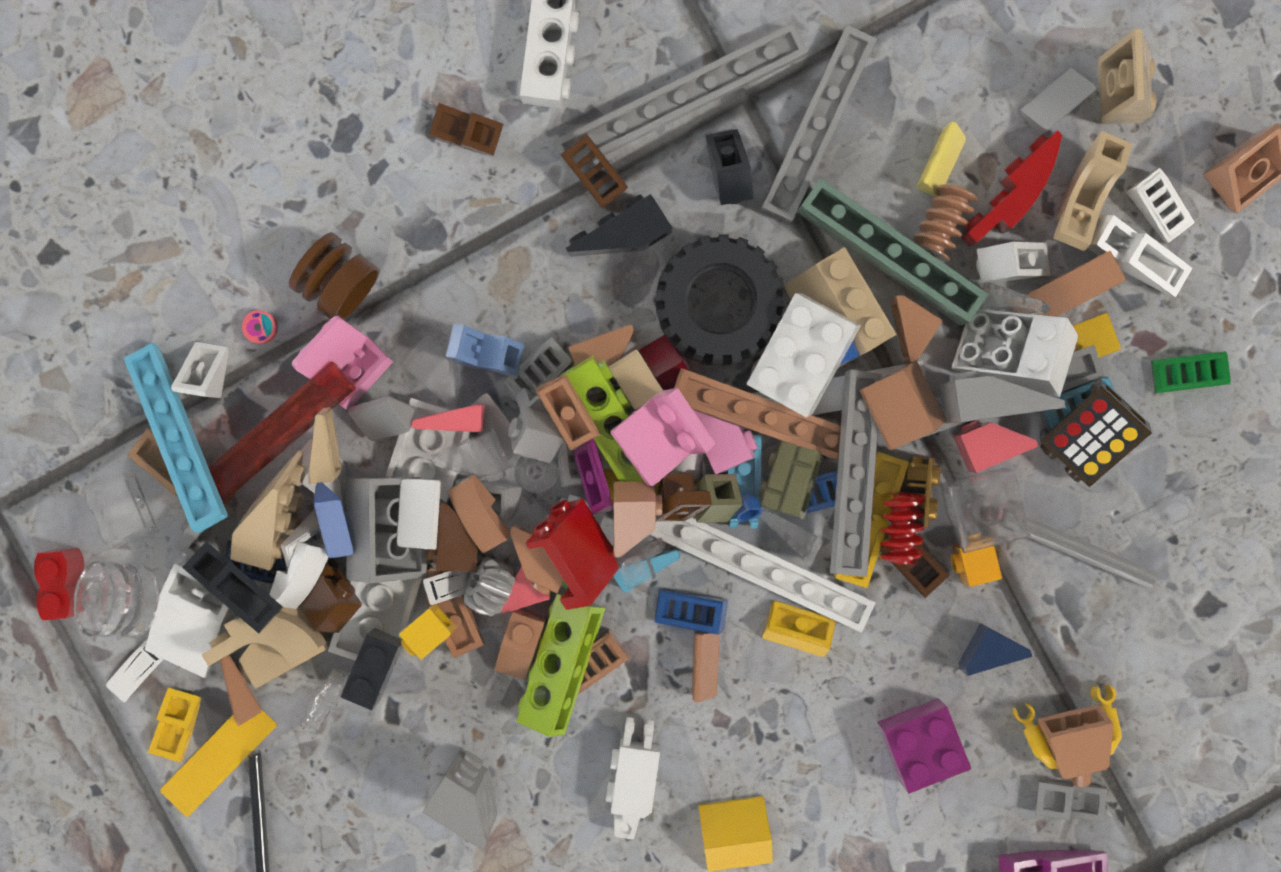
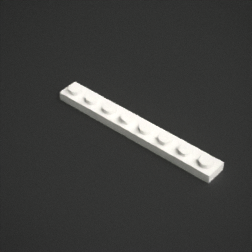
M694 517L686 521L656 522L655 530L649 534L861 633L876 603L707 523H697Z

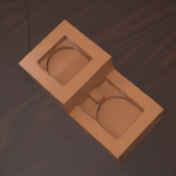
M474 474L450 488L448 493L457 515L470 537L483 553L508 540L511 535L509 528L491 508L495 498Z

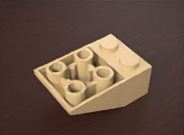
M298 450L261 491L232 533L231 560L271 570L276 560L284 557L281 544L301 523V520L297 519V513L303 502V493H300L299 490L306 475V466H302L304 451Z

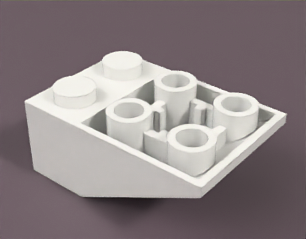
M979 309L972 320L965 324L951 368L959 372L978 370L979 377L993 376L1049 396L1060 397L1078 334L1068 318Z
M184 560L174 563L159 595L145 651L206 678L211 666L208 667L202 654L212 649L209 644L210 641L227 632L224 624L232 621L235 613L182 568L187 562Z

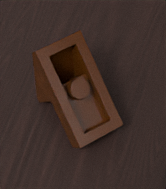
M667 474L660 480L658 495H662V515H656V522L688 520L712 505L710 491H697L693 474Z

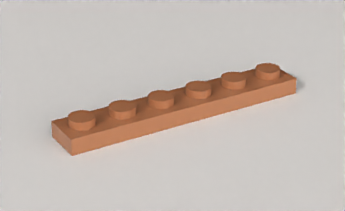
M681 368L674 388L680 390L692 409L797 446L816 450L824 456L839 460L840 425L813 415L806 418L785 405Z

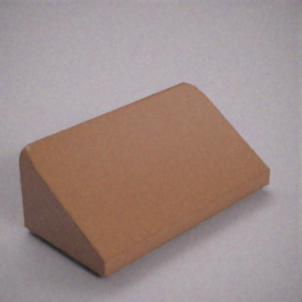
M567 374L550 380L537 388V395L570 450L601 434Z
M694 631L691 693L694 702H702L717 695L720 634Z

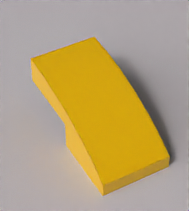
M168 687L156 718L159 723L147 753L176 762H183L197 719L201 697Z

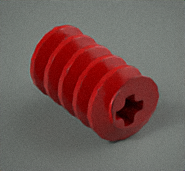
M889 492V494L893 495V499L883 501V505L891 508L892 512L882 514V519L891 522V525L882 527L881 532L890 535V539L880 541V545L888 548L889 552L879 554V559L895 564H918V561L913 559L922 557V550L915 546L923 543V537L915 532L924 530V523L916 519L924 517L925 510L917 505L926 503V497L915 493Z

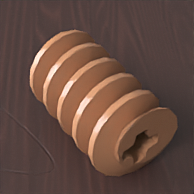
M943 184L937 188L939 196L931 200L933 208L925 212V217L928 221H922L919 225L922 233H916L913 241L938 260L949 262L950 257L943 251L944 249L955 250L956 245L949 239L950 237L961 238L962 233L955 227L956 225L966 226L968 224V221L961 215L962 213L972 214L974 209L967 203L968 201L976 202L979 200L974 194L961 187Z

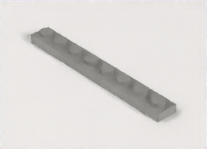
M791 23L554 140L553 143L560 155L587 133L605 156L806 57L808 52L794 23ZM586 146L572 157L573 161L577 163L590 153L591 150ZM560 155L561 160L568 174L573 172L569 165ZM594 157V158H593L591 161H589L587 164H589V163H591V162L597 160V158Z

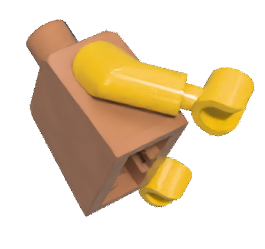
M1105 685L1106 696L1104 699L1100 695V688L1098 686H1093L1090 690L1091 698L1095 702L1101 703V706L1097 704L1038 718V725H1035L1033 722L1035 711L1028 703H1025L1028 709V715L1025 718H1020L1016 708H1012L1013 717L1023 723L1025 727L1023 733L1035 757L1047 768L1057 769L1061 778H1071L1072 784L1077 787L1090 785L1092 782L1091 773L1104 771L1109 767L1110 756L1113 755L1122 739L1117 710L1112 708V702L1115 701L1117 693L1110 685Z

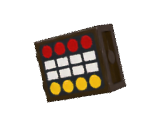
M1101 378L1090 386L1091 394L1050 431L1046 428L1040 431V442L1042 443L1040 447L1043 452L1053 460L1058 458L1066 465L1064 469L1074 481L1079 483L1082 480L1088 487H1091L1152 434L1150 423Z

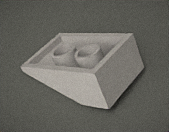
M978 370L949 375V382L939 384L943 413L946 418L945 424L1066 408L1064 400L993 376L979 377Z

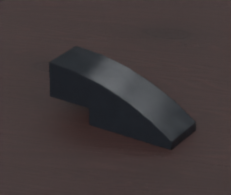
M207 541L182 567L258 634L263 631L283 608L281 604Z

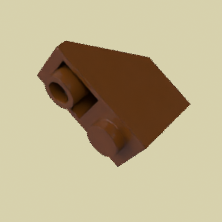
M440 498L437 548L425 550L426 561H430V565L435 571L476 572L478 546L468 534L459 516Z
M328 557L315 586L299 607L314 631L339 633L363 604L355 594V588L339 570L337 561Z

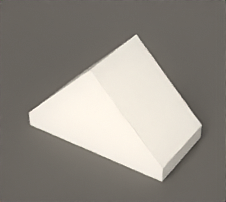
M195 342L171 386L172 391L221 398L229 353L228 347Z

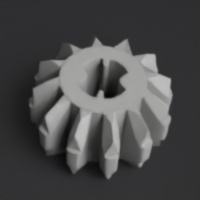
M486 557L482 561L480 560L477 563L476 572H471L469 579L466 581L467 586L463 591L465 595L464 604L481 615L492 617L496 613H500L503 605L508 603L509 595L513 593L512 586L515 583L514 569L496 558Z

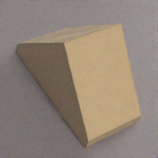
M637 349L609 366L614 378L635 411L658 392L663 391Z

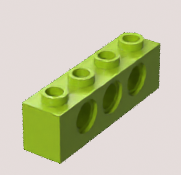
M592 355L560 374L559 377L567 374L601 433L593 439L620 482L644 481L630 460L623 455L621 447L611 434L612 430H609L604 423L610 416H618L624 421L630 416L627 408L631 404L623 390L620 388L616 391L609 379L614 376L605 360L602 359L598 362L595 355ZM592 387H600L606 392L607 396L601 402H593L588 398L587 391Z
M557 594L549 607V620L538 642L539 651L535 663H533L529 670V682L525 694L519 701V714L516 720L517 723L548 737L565 735L589 662L590 651L596 640L606 609L593 603L591 606L566 610L559 600L563 594ZM568 624L571 628V635L569 639L566 636V628ZM557 657H559L561 661V666L559 670L556 667ZM547 688H548L549 691H550V701H549V702H548L547 699H546V690H547Z

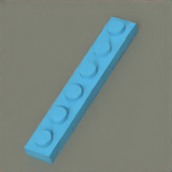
M150 343L125 357L124 361L192 531L200 533L227 518L228 514L179 394L172 391L173 379L160 347Z

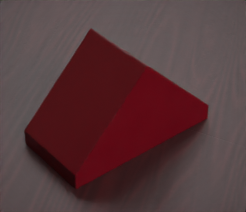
M665 334L638 350L663 391L674 389L681 368L689 371L684 360Z

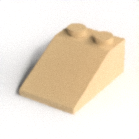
M1134 29L1098 58L1101 125L1141 123L1151 117L1156 108V94L1152 92L1151 80L1155 72V62L1150 56V46L1142 29Z

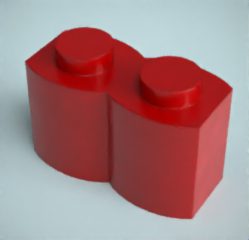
M55 549L37 553L34 561V574L40 588L37 593L36 605L42 621L67 619L83 614L86 608L87 595L85 587L81 582L84 574V559L80 549Z

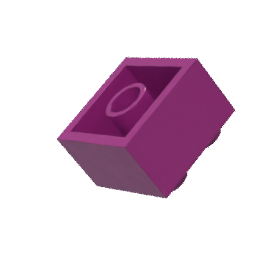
M939 698L877 722L899 780L908 794L972 769L948 707Z

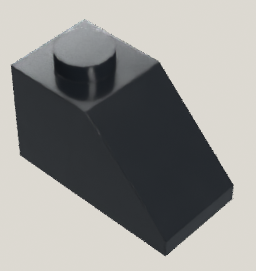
M738 129L705 135L714 185L720 205L738 204L742 201L754 199L751 166Z

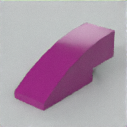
M1046 850L999 855V872H1108L1107 852L1095 850Z

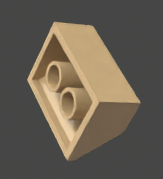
M845 247L784 284V290L790 300H792L795 293H802L860 324L861 327L853 340L860 356L897 335Z

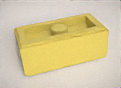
M949 122L943 128L916 185L917 189L934 197L939 196L937 188L940 185L946 184L966 141V137L957 123Z

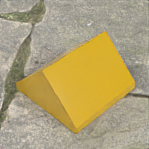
M764 796L698 805L708 872L773 863L772 839Z

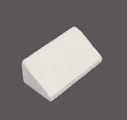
M401 480L397 546L422 549L437 548L440 480Z

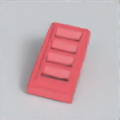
M476 404L412 420V427L424 430L482 432L485 427V405Z

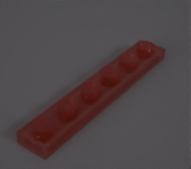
M334 361L324 367L208 467L223 503L314 425L315 416L323 408L330 407L333 409L357 389Z

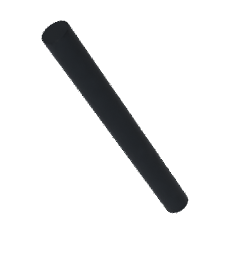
M254 753L248 755L255 865L256 872H270L261 753Z

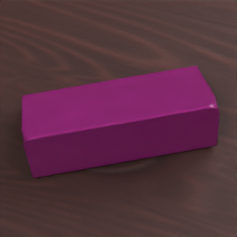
M591 439L574 449L573 454L589 508L593 515L613 510V501L595 441Z

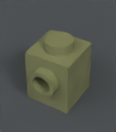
M707 474L695 486L697 491H710L712 503L711 506L695 515L697 523L728 522L743 505L736 474Z

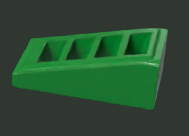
M1226 351L1151 361L1155 393L1214 387L1231 383L1228 354ZM1198 361L1201 381H1197L1195 362ZM1182 363H1184L1186 383H1182L1180 368ZM1166 365L1171 366L1173 385L1167 384Z

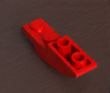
M1058 130L1049 137L1043 133L1028 147L1032 152L1024 160L1018 156L1004 169L1008 175L999 183L1005 189L1001 190L989 201L992 208L984 216L978 212L965 226L968 231L961 236V239L969 247L981 240L994 226L1002 234L1011 230L1031 208L1045 187L1054 168L1062 139V134Z

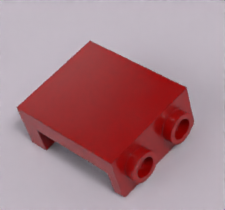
M584 499L570 502L562 500L553 505L550 509L551 514L533 528L534 533L525 544L529 549L538 547L545 549L569 587L559 599L564 608L569 610L591 606L623 563L619 557H614L613 546L592 515Z

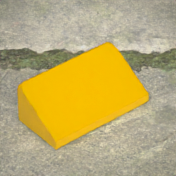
M773 600L763 629L762 638L824 657L831 648L836 621L824 615Z

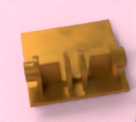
M911 456V461L907 467L906 479L926 481V484L905 483V486L925 488V494L921 495L926 497V503L917 506L925 510V516L922 518H924V527H928L930 520L937 519L938 499L932 498L933 486L940 485L941 465H935V458H929V464H924V457Z

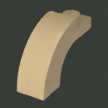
M1104 131L1099 133L1081 160L1065 192L1056 219L1059 221L1053 239L1085 251L1091 245L1103 204L1115 182L1126 170L1132 143Z
M280 611L260 634L240 617L224 624L228 632L210 641L209 644L212 649L203 653L202 657L209 667L245 645L264 644L277 650L290 666L327 642L305 620Z

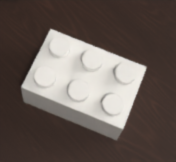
M795 293L747 385L807 418L816 409L861 325L802 293Z

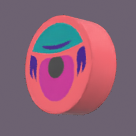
M256 310L246 315L242 323V331L249 341L257 344H267L276 337L278 323L272 314Z

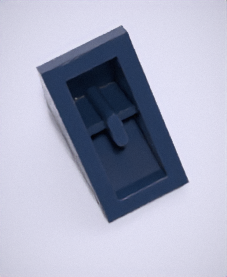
M980 623L958 665L963 673L970 676L1033 656L1030 649Z

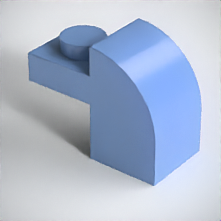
M453 324L446 357L455 360L457 364L473 369L518 377L525 345L506 336L484 334L465 325Z

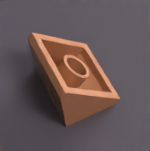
M1276 123L1255 133L1203 174L1234 213L1240 212L1281 180V124Z
M917 361L859 390L889 451L935 432L946 422V418Z

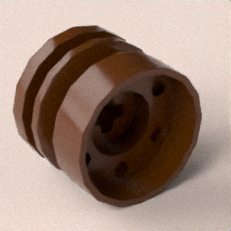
M330 232L318 239L300 259L289 279V288L296 293H302V298L309 302L320 296L317 309L329 319L334 316H340L345 320L370 293L378 279L380 269L361 254L349 260L352 254V247L346 242L341 244L342 239L333 232Z

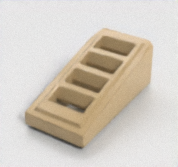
M330 407L323 408L315 416L308 475L309 484L334 482L342 472L333 413Z

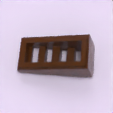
M587 133L560 154L601 208L605 207L628 188ZM588 146L591 152L575 163L572 157ZM596 157L599 163L584 174L580 169ZM602 168H605L608 173L592 185L589 179ZM612 178L616 184L600 195L597 190Z
M916 545L915 547L922 550V557L913 560L919 563L924 559L928 564L915 576L909 571L917 564H906L905 566L902 564H892L926 599L950 575L921 545ZM881 546L880 552L882 554L887 553L889 549ZM934 569L937 574L922 586L919 581Z

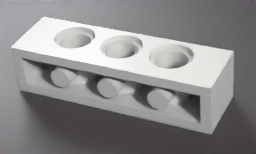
M532 0L520 98L523 104L562 109L563 99H569L571 79L566 78L567 65L573 66L575 57V45H570L571 33H577L579 25V12H574L576 0H565L564 6L559 9H553L548 6L551 0ZM551 30H556L562 34L556 42H548L544 39V36ZM546 63H552L557 66V70L553 75L545 76L540 73L541 67Z

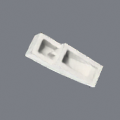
M1099 215L1092 242L1088 249L1097 255L1111 250L1122 271L1171 297H1176L1192 267L1148 234L1137 233L1116 216Z

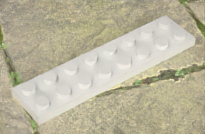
M411 398L409 403L410 406L415 408L413 420L450 411L415 398ZM411 425L409 432L399 434L385 477H426V480H440V498L448 504L450 500L448 491L455 485V480L457 479L472 432L414 429ZM424 578L378 583L351 581L350 584L355 588V594L363 605L339 633L334 632L328 652L356 660L366 634L374 628L402 639L398 634L409 625Z

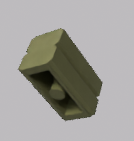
M780 441L778 449L774 448L769 457L768 467L772 468L768 481L764 480L759 489L758 497L762 500L761 506L773 512L804 520L823 455L813 449Z

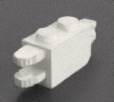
M626 717L624 737L620 740L619 749L613 748L610 769L616 770L615 782L608 781L605 801L612 803L611 814H614V837L634 839L640 818H645L652 813L660 757V745L652 744L654 721L647 720L644 725V742L631 741L635 726L634 718Z

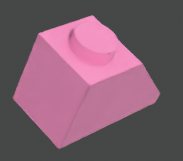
M693 410L716 443L706 453L715 475L756 457L753 450L758 449V446L750 430L745 432L740 425L698 410Z

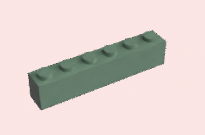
M821 178L797 211L803 218L959 326L967 324L972 320L989 295Z

